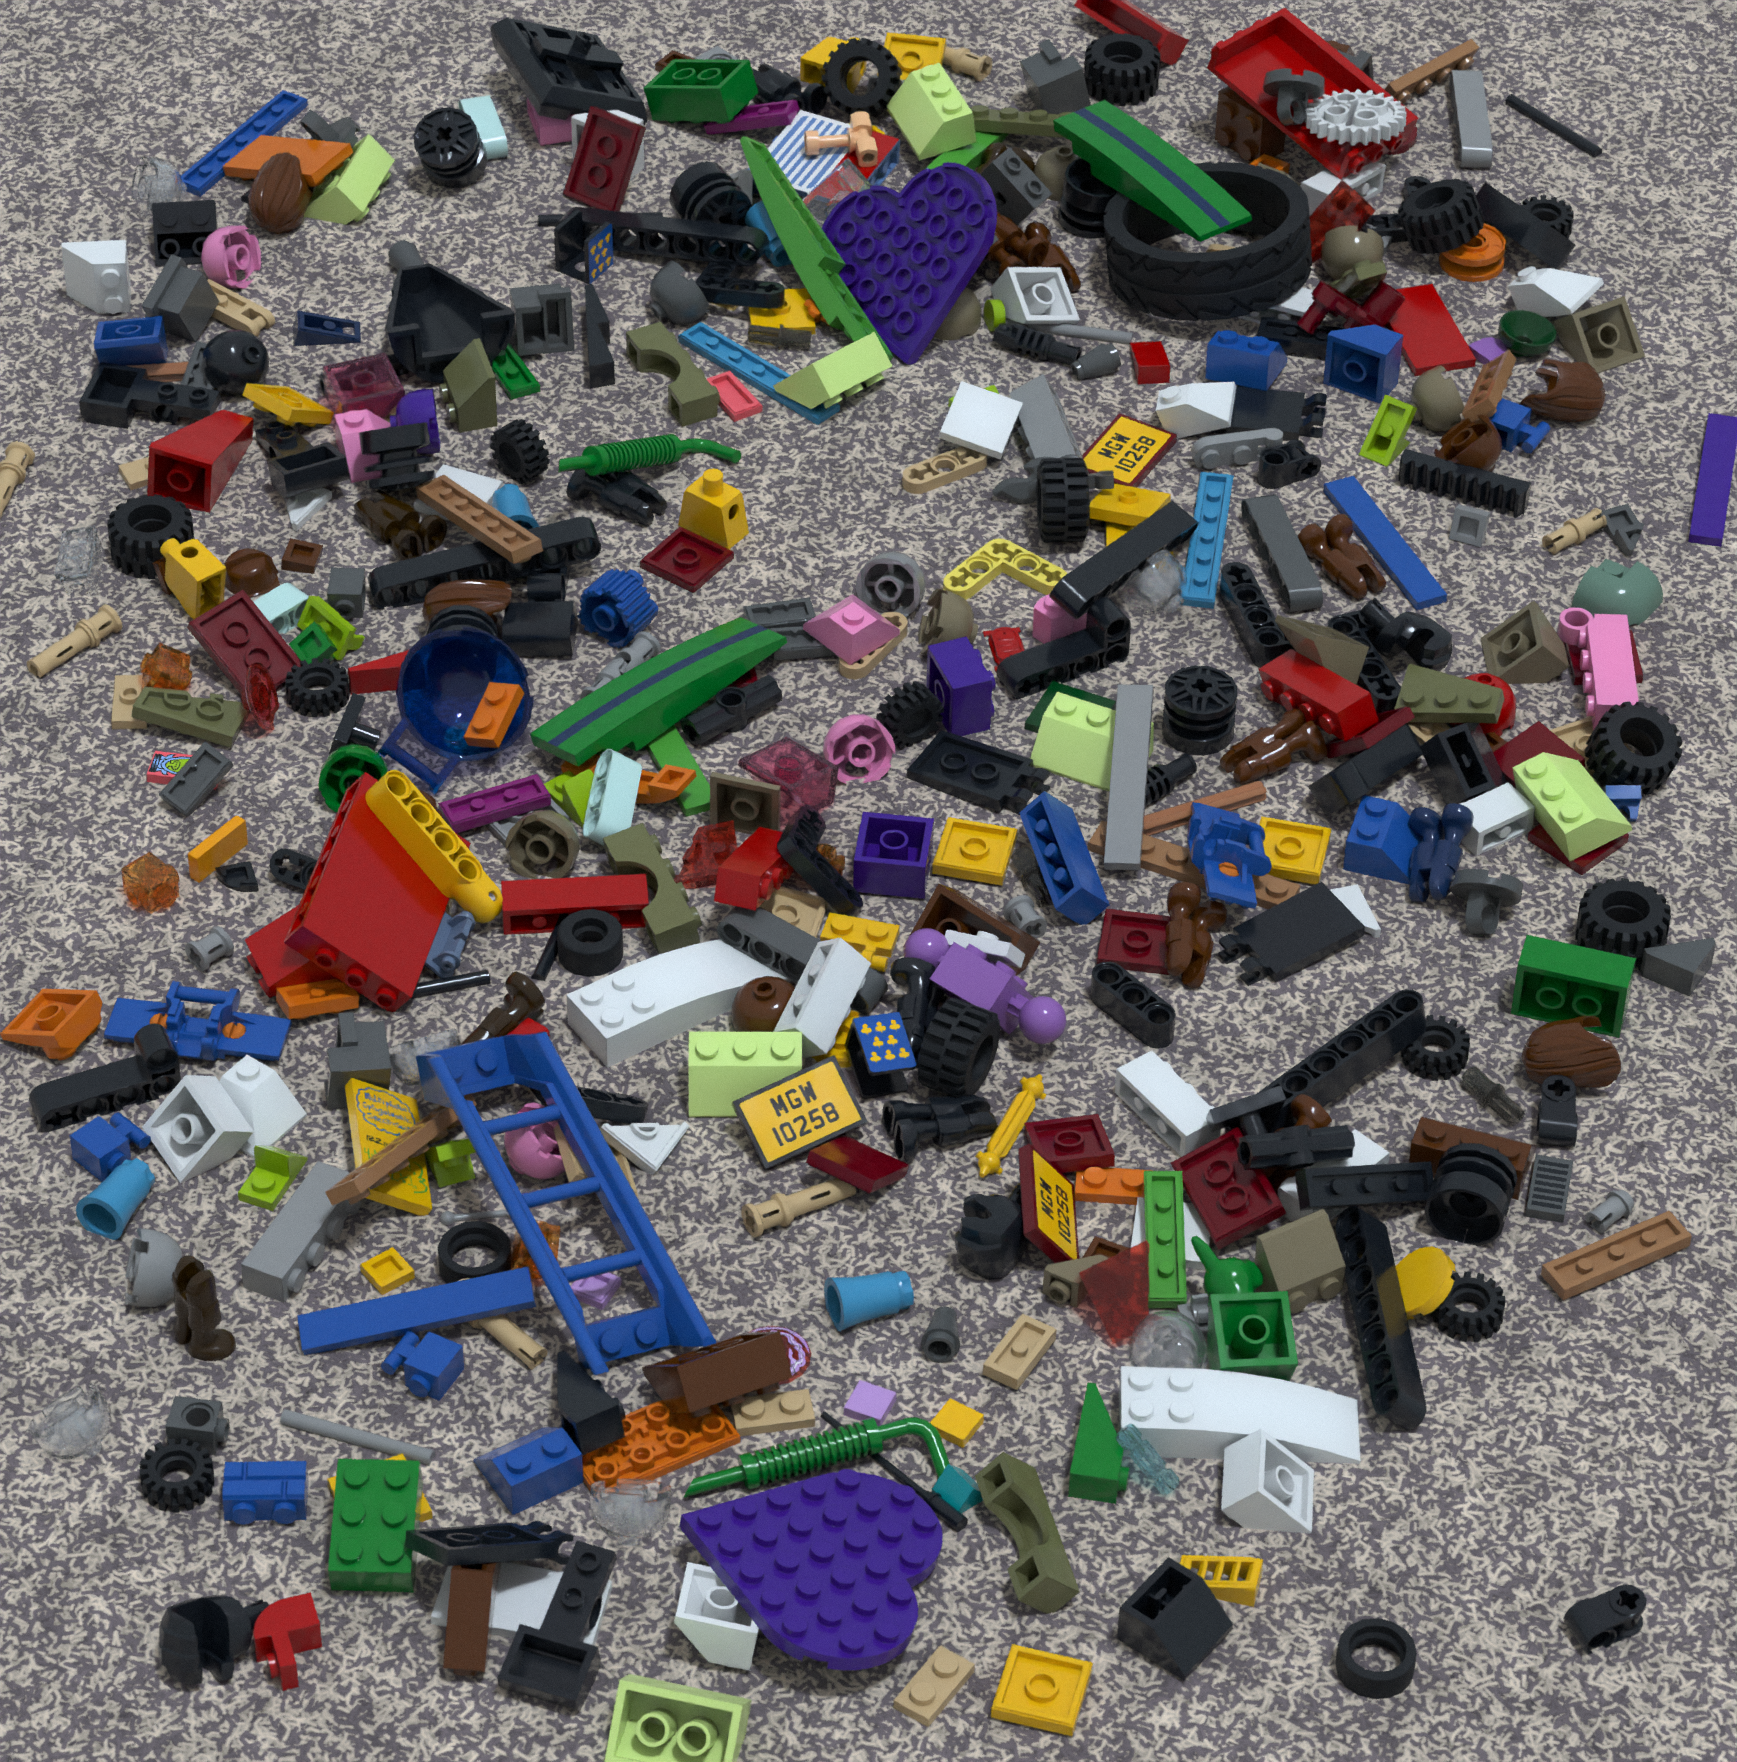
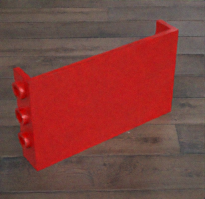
M1286 8L1277 11L1263 20L1258 19L1252 26L1243 31L1238 30L1231 38L1225 41L1217 42L1210 52L1212 57L1207 66L1208 70L1341 180L1352 173L1354 175L1359 173L1364 166L1371 162L1376 163L1389 151L1395 152L1401 144L1409 140L1418 120V117L1405 107L1406 126H1404V131L1399 132L1397 137L1391 136L1389 141L1380 139V143L1377 144L1371 141L1368 142V145H1364L1362 142L1351 145L1348 141L1339 144V140L1327 142V137L1317 138V133L1311 134L1310 129L1306 128L1305 121L1298 125L1284 126L1277 115L1278 98L1267 94L1263 90L1265 75L1272 70L1292 69L1291 75L1303 76V70L1320 74L1325 78L1324 94L1332 96V91L1344 93L1345 89L1350 93H1355L1357 89H1360L1361 93L1372 90L1373 95L1384 93V98L1392 96ZM1290 105V112H1291V116H1292V118H1293V116H1294L1293 108H1292V106Z
M365 772L347 788L284 943L315 963L318 967L344 982L350 988L376 1003L379 1007L386 1011L395 1012L412 998L450 898L441 893L369 808L365 799L366 792L378 780ZM456 833L469 849L471 843Z

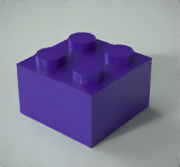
M967 636L928 645L926 687L941 701L944 707V712L941 715L943 716L942 724L946 731L959 736H965L990 730L991 717L995 713L991 698L996 684L993 673L990 670L987 671L983 665L980 651L973 648Z
M863 812L853 866V887L856 891L860 893L925 899L933 853L934 818Z

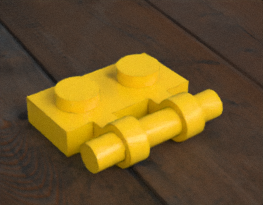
M829 912L820 940L825 941L841 937L871 963L870 968L886 972L888 965L887 957L891 958L900 933V925Z

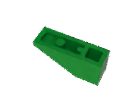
M1088 1382L1070 1469L1068 1497L1116 1504L1118 1491L1127 1490L1130 1467L1122 1466L1124 1449L1096 1383Z

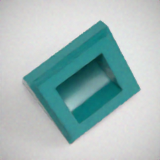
M951 1464L946 1466L932 1488L933 1493L941 1494V1498L961 1514L983 1501L978 1484L963 1469Z

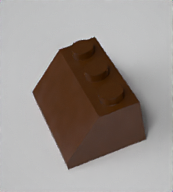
M938 884L911 932L912 934L917 930L930 928L939 931L944 936L946 930L977 936L978 931L991 933L997 936L999 941L1011 943L1025 954L1021 968L1009 966L1016 972V976L1026 969L1040 944V941L959 890Z
M1428 1117L1420 1118L1411 1142L1409 1163L1431 1162L1434 1178L1441 1155L1450 1147L1462 1143H1479L1492 1147L1505 1155L1514 1165L1518 1179L1512 1199L1519 1200L1537 1145Z
M780 1331L742 1333L716 1342V1344L704 1346L642 1367L644 1376L672 1413H687L689 1418H696L711 1413V1405L722 1402L723 1406L741 1403L746 1400V1393L755 1390L757 1395L773 1392L780 1389L779 1382L792 1378Z

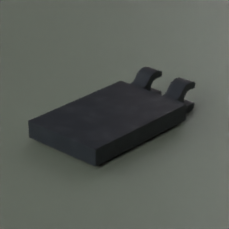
M1236 387L1231 426L1209 431V433L1228 434L1277 428L1283 432V441L1299 440V436L1322 438L1323 428H1315L1313 426H1323L1326 408H1318L1316 406H1326L1327 395L1315 393L1305 399V393L1269 389L1264 391L1254 388Z
M941 730L907 769L908 779L1000 811L1005 805L1016 814H1019L1028 806L1027 803L1033 797V793L1040 795L1042 792L1050 790L1049 785L1043 784L1050 776V772L1043 768H1033V759ZM1021 785H1024L1027 789H1019V787Z
M1320 882L1234 927L1233 935H1225L1219 940V944L1225 950L1220 951L1218 956L1228 964L1248 953L1251 957L1244 959L1240 963V967L1245 971V973L1240 975V978L1248 986L1268 976L1276 983L1363 937L1365 926L1323 882Z
M533 1521L528 1525H517L511 1522L406 1530L405 1547L445 1566L546 1558L558 1564L566 1565L570 1556L559 1553V1547L565 1541H573L574 1536L561 1530L540 1535L542 1532L552 1531V1526L541 1521Z

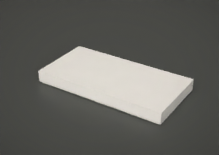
M502 1562L497 1585L491 1635L514 1639L520 1624L540 1629L563 1572ZM452 1566L447 1567L432 1611V1625L447 1626ZM608 1580L602 1594V1606L598 1621L591 1632L587 1631L583 1640L584 1643L591 1645L596 1643L612 1591V1580Z

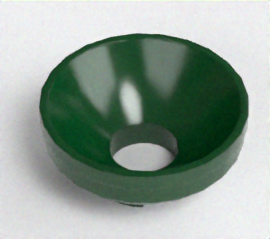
M1514 310L1505 313L1501 317L1498 335L1513 355L1517 357H1531L1545 353L1552 347L1556 338V329L1549 320L1539 314L1524 310Z

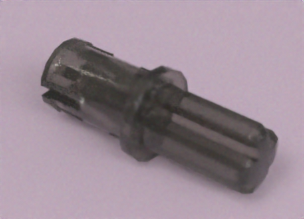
M780 324V328L751 325L748 328L747 339L750 343L778 346L777 350H781L782 347L810 351L812 330L783 328L784 325Z
M1028 847L1016 848L1011 859L1021 875V884L1023 887L1029 888L1039 908L1050 906L1044 896L1047 895L1051 902L1052 899L1035 856Z
M1476 1066L1464 1072L1461 1077L1463 1080L1460 1081V1084L1477 1097L1483 1109L1489 1106L1510 1126H1516L1524 1118V1111L1505 1094L1503 1085L1492 1082Z

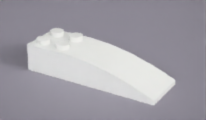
M721 939L694 944L635 963L567 994L568 1025L608 1068L731 1010L737 992L745 983L755 978L773 976L780 977L788 982H791V980L724 943Z
M1121 1366L1119 1440L1124 1449L1123 1456L1224 1459L1225 1447L1262 1429L1303 1462L1360 1464L1358 1405L1356 1399L1299 1383L1239 1372L1194 1368Z

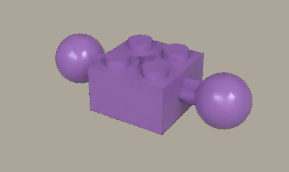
M930 928L917 930L906 940L903 951L904 958H918L933 964L935 971L930 980L949 998H957L997 1013L1000 1020V1029L1010 1034L1019 1024L1023 1035L1030 1041L1038 1044L1051 1043L1063 1033L1066 1026V1014L1061 1004L1055 999L1046 996L1034 998L1025 989L1028 984L1016 976V972L1000 961H997L996 964L986 958L987 955L971 944H968L965 949L953 942L950 947L942 933Z

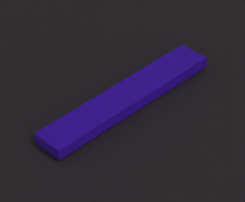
M1708 413L1688 542L1722 547L1737 448V417Z

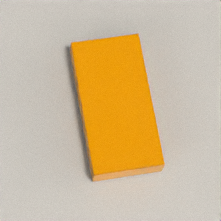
M236 815L188 853L190 878L200 883L214 872L216 867H220L248 844L246 820Z

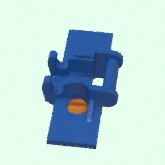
M1192 802V816L1189 820L1187 831L1191 861L1199 869V873L1204 875L1209 900L1215 901L1220 899L1224 900L1225 904L1228 905L1235 903L1241 905L1242 909H1255L1257 899L1252 875L1264 876L1270 872L1272 867L1270 858L1265 854L1263 844L1265 840L1264 829L1258 824L1240 818L1238 813Z
M173 981L166 995L167 1003L117 998L104 1033V1039L134 1043V1036L142 1027L148 1024H160L165 1028L178 1056L215 1061L217 1058L225 1059L226 1055L239 1057L249 1055L255 1059L274 1061L280 1060L292 1023L291 1019L237 1012L240 1002L239 989L231 988L230 991L182 986L181 982ZM181 1001L213 1004L216 1006H213L209 1019L195 1018L186 1015L185 1004Z

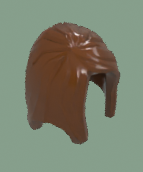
M289 152L277 153L270 157L260 168L249 191L248 208L252 218L259 227L276 234L287 233L298 227L313 196V188L309 189L302 175L298 157L292 156Z
M1544 359L1542 361L1543 366L1557 368V372L1544 368H1537L1535 375L1545 380L1547 392L1544 394L1528 395L1520 402V405L1531 408V413L1565 422H1583L1593 419L1600 414L1606 393L1601 377L1590 364L1586 362L1569 363Z
M471 579L441 583L426 594L422 615L428 626L431 618L440 610L453 605H469L483 610L496 623L498 620L493 613L507 608L511 602L512 589L506 582Z
M1581 1016L1546 1023L1533 1030L1522 1051V1061L1529 1079L1542 1085L1543 1081L1549 1076L1563 1075L1570 1078L1574 1082L1575 1087L1588 1088L1605 1087L1617 1080L1618 1074L1621 1072L1620 1056L1610 1040L1597 1037L1584 1029L1586 1027L1601 1026L1599 1018L1595 1016Z

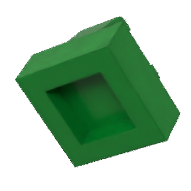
M315 621L289 643L300 661L306 660L308 664L312 663L311 658H318V663H322L324 658L329 659L331 662L335 659L333 653L338 650L321 625Z

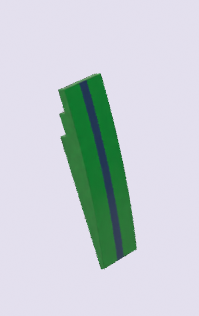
M1103 100L1053 120L1054 131L1072 142V151L1075 155L1090 163L1092 176L1197 241H1204L1252 221V215L1193 162L1150 129L1109 102Z
M742 617L729 621L647 660L585 696L530 733L534 746L577 767L595 754L601 756L609 748L618 752L622 748L628 747L637 752L712 698L721 689L727 687L788 643L787 639L783 635Z

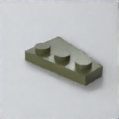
M1369 259L1354 264L1352 266L1353 270L1341 274V279L1329 285L1354 299L1370 294L1379 281L1385 279L1387 270L1383 261L1371 264Z
M1409 663L1394 709L1405 706L1410 707L1415 718L1409 722L1497 723L1505 698L1501 688Z
M144 687L133 705L131 717L231 748L251 712L250 709L252 710L255 698L248 697L247 703L246 697H242V702L223 700L222 694L210 693V698L191 697L187 691Z

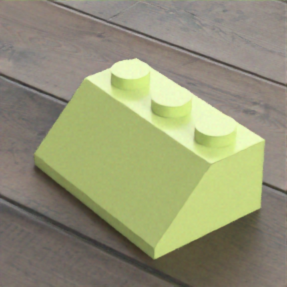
M940 63L912 71L886 105L887 111L919 161L976 142L973 112Z
M368 134L354 145L352 155L344 161V165L341 168L330 172L324 177L325 181L322 184L314 187L313 196L303 217L345 225L353 219L356 222L360 221L370 210L367 205L379 195L380 190L378 187L390 177L389 169L395 159Z
M873 332L808 365L773 385L776 392L809 409L822 403L825 408H828L843 400L840 395L844 392L847 398L864 389L861 383L865 382L866 386L869 387L884 379L881 372L892 367V364L877 335Z
M1057 692L1041 720L1030 758L1033 759V767L1043 768L1051 773L1110 791L1116 710ZM1151 722V735H1150L1149 758H1150V756H1151V754H1152V752H1153V742H1154V723H1153V722Z
M1543 752L1512 767L1516 790L1535 806L1534 817L1569 861L1632 831L1631 824L1578 760Z
M689 1031V1117H737L732 1107L733 1101L802 1070V1032Z
M629 1674L619 1680L604 1762H737L746 1734L752 1699Z

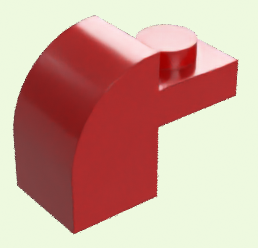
M311 1592L284 1598L272 1603L260 1613L254 1625L257 1662L267 1661L270 1678L279 1677L282 1691L299 1687L294 1654L322 1648L320 1622Z

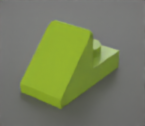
M1385 395L1359 455L1388 467L1410 444L1404 438L1417 408Z
M587 769L575 776L568 770L544 783L551 795V799L583 828L594 774L590 769Z
M468 1138L429 1146V1149L424 1152L439 1188L475 1179L470 1154L476 1152Z
M255 1145V1168L239 1190L238 1199L239 1201L274 1211L307 1162L308 1157L274 1146Z

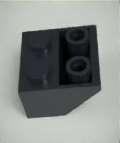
M215 200L152 203L156 266H165L171 255L182 257L186 264H202L201 253L203 244L207 237L218 229Z
M1464 723L1440 732L1420 746L1446 805L1467 802L1507 783L1480 723Z
M1168 1557L1120 1606L1117 1639L1185 1681L1232 1631L1233 1623L1203 1578Z

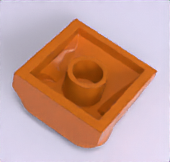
M42 989L8 1024L0 1035L6 1041L42 1047L49 1059L65 1060L73 1056L77 1051V1047L97 1030L102 1020L100 1013L103 1002L97 990Z

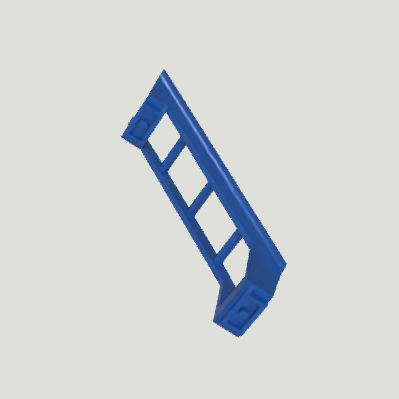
M547 1032L509 1034L416 1055L424 1100L454 1110L575 1339L578 1360L584 1365L585 1369H591L593 1375L609 1372L605 1362L669 1345L704 1347L716 1344L714 1336ZM516 1083L540 1090L548 1106L482 1121L473 1102L466 1100L463 1095ZM557 1121L587 1178L529 1193H521L491 1136ZM596 1193L627 1251L568 1267H560L529 1208ZM636 1266L657 1306L585 1324L583 1309L569 1283Z

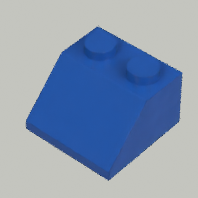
M163 316L98 322L94 349L99 363L104 362L124 366L166 363L168 348Z
M1377 325L1330 331L1327 338L1323 384L1381 404L1384 396L1389 395L1398 384L1403 334Z
M1231 330L1217 331L1207 344L1205 379L1219 382H1235L1239 386L1267 391L1286 366L1288 358L1280 343L1269 341L1265 337L1238 335L1235 331Z
M1366 795L1362 796L1346 840L1343 870L1409 885V864L1411 863L1413 847L1422 842V837L1412 830L1409 823L1410 815L1398 802Z
M543 1427L473 1459L475 1465L512 1515L583 1483L582 1453L562 1427Z

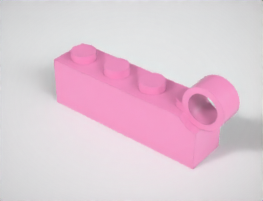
M1573 607L1563 610L1559 617L1557 634L1563 642L1583 648L1580 653V670L1586 671L1583 675V693H1589L1586 697L1585 711L1586 716H1592L1594 730L1602 716L1612 706L1616 704L1621 706L1623 702L1628 701L1632 705L1639 702L1628 617L1622 614H1595L1593 618L1589 611L1582 608Z

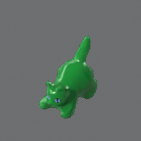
M1198 1236L1192 1237L1191 1243L1206 1269L1203 1287L1208 1298L1210 1294L1252 1293L1263 1284V1274L1254 1262L1249 1259L1241 1260L1236 1257L1218 1259L1206 1242Z

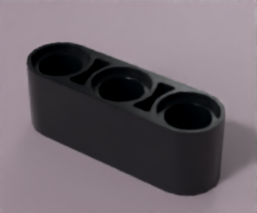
M1102 962L1093 968L1090 997L1091 1001L1098 1008L1150 1048H1165L1173 1042L1176 1014L1170 1004L1116 963Z

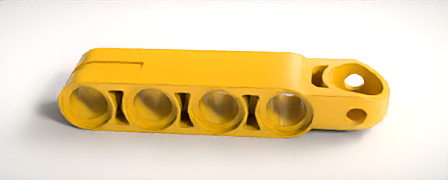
M390 770L368 789L365 799L369 808L441 893L450 899H455L464 911L472 913L476 922L488 923L500 914L503 901L500 889L485 873L479 860L404 773L398 770ZM489 893L495 895V901L491 900Z

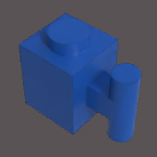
M1504 398L1498 402L1497 411L1490 417L1501 437L1502 449L1508 452H1512L1520 442H1523L1522 450L1526 453H1532L1550 431L1549 424L1544 421L1540 422L1536 427L1529 425L1531 408Z
M119 1112L110 1118L109 1123L98 1116L69 1135L73 1160L101 1182L126 1159L131 1160L130 1143L133 1142L143 1149L151 1141V1137Z
M408 1331L382 1362L381 1368L387 1374L392 1375L400 1365L404 1366L405 1386L413 1394L422 1398L429 1396L440 1401L464 1370L463 1346L432 1332H428L419 1343V1337L414 1332Z

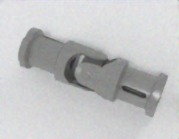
M638 632L632 641L633 643L629 647L623 648L596 676V682L591 687H585L579 696L580 700L627 671L659 655L661 646L657 638L649 632Z

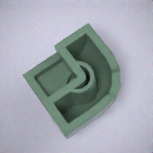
M1606 558L1598 568L1590 566L1584 574L1574 595L1571 608L1585 609L1593 615V618L1595 614L1627 615L1628 624H1636L1638 626L1647 620L1663 602V590L1655 574L1639 561L1631 568H1627Z

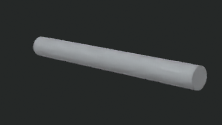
M1006 318L1005 322L1008 325L1013 326L1016 323L1028 328H1034L1037 331H1043L1046 334L1050 333L1060 336L1130 344L1133 339L1132 332L1071 324H1022Z
M284 1409L280 1418L281 1425L393 1456L403 1453L407 1460L420 1461L421 1464L430 1465L435 1456V1451L287 1409Z

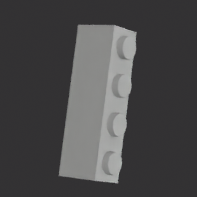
M1044 374L1010 392L1012 399L1023 403L1017 419V423L1019 425L1022 424L1018 427V431L1027 445L1029 444L1025 449L1031 460L1039 457L1060 458L1068 454L1083 458L1058 394Z
M320 1161L315 1164L241 1263L243 1288L281 1302H285L292 1292L297 1293L300 1291L305 1281L306 1272L311 1266H318L320 1264L326 1245L331 1239L337 1240L339 1238L345 1219L349 1214H356L361 1206L362 1200L352 1205L349 1204L348 1200L332 1206L325 1193L350 1172Z

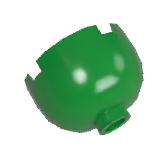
M352 744L341 746L330 753L321 767L318 783L319 791H321L322 796L325 798V803L330 809L335 812L338 811L347 788L365 772L378 781L388 772L387 764L378 752L368 746Z

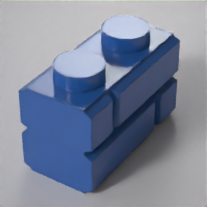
M307 1461L225 1462L222 1492L224 1520L244 1525L254 1521L275 1520L281 1524H289L295 1520H306L309 1487Z

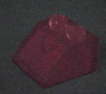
M386 353L323 366L325 398L334 415L352 410L367 409L385 419L405 395V390Z
M788 737L739 759L738 766L753 780L781 786V798L797 806L799 809L807 804L818 811L834 803L839 766Z

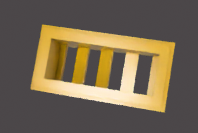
M1182 1555L1180 1564L1189 1570L1191 1568L1199 1569L1197 1575L1203 1578L1216 1599L1254 1607L1262 1577L1264 1559L1238 1556ZM1207 1571L1214 1572L1213 1580H1205ZM1222 1575H1229V1580H1221ZM1238 1577H1239V1578H1244V1579H1246V1580H1245V1581H1238Z

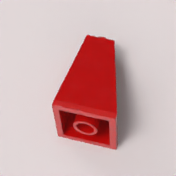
M222 409L152 442L149 446L147 495L154 496L158 494L165 498L170 496L175 498L176 502H183L186 508L210 513L253 441L254 418Z

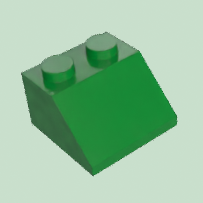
M1288 1291L1210 1294L1207 1331L1209 1369L1290 1381L1298 1366Z

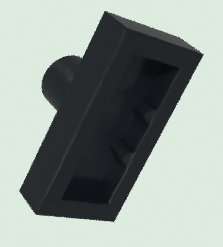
M352 693L333 738L329 755L341 746L349 745L350 742L368 746L375 750L381 731L358 723L366 697Z
M1280 1085L1210 1109L1206 1116V1121L1211 1132L1239 1123L1244 1136L1267 1134L1261 1115L1282 1108L1286 1098Z

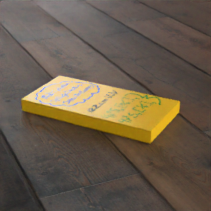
M352 1077L345 1085L356 1169L416 1124L420 1118L417 1099ZM425 1153L412 1159L408 1158L410 1164L393 1174H389L390 1179L374 1189L368 1188L371 1194L366 1199L420 1216L428 1215L432 1210Z

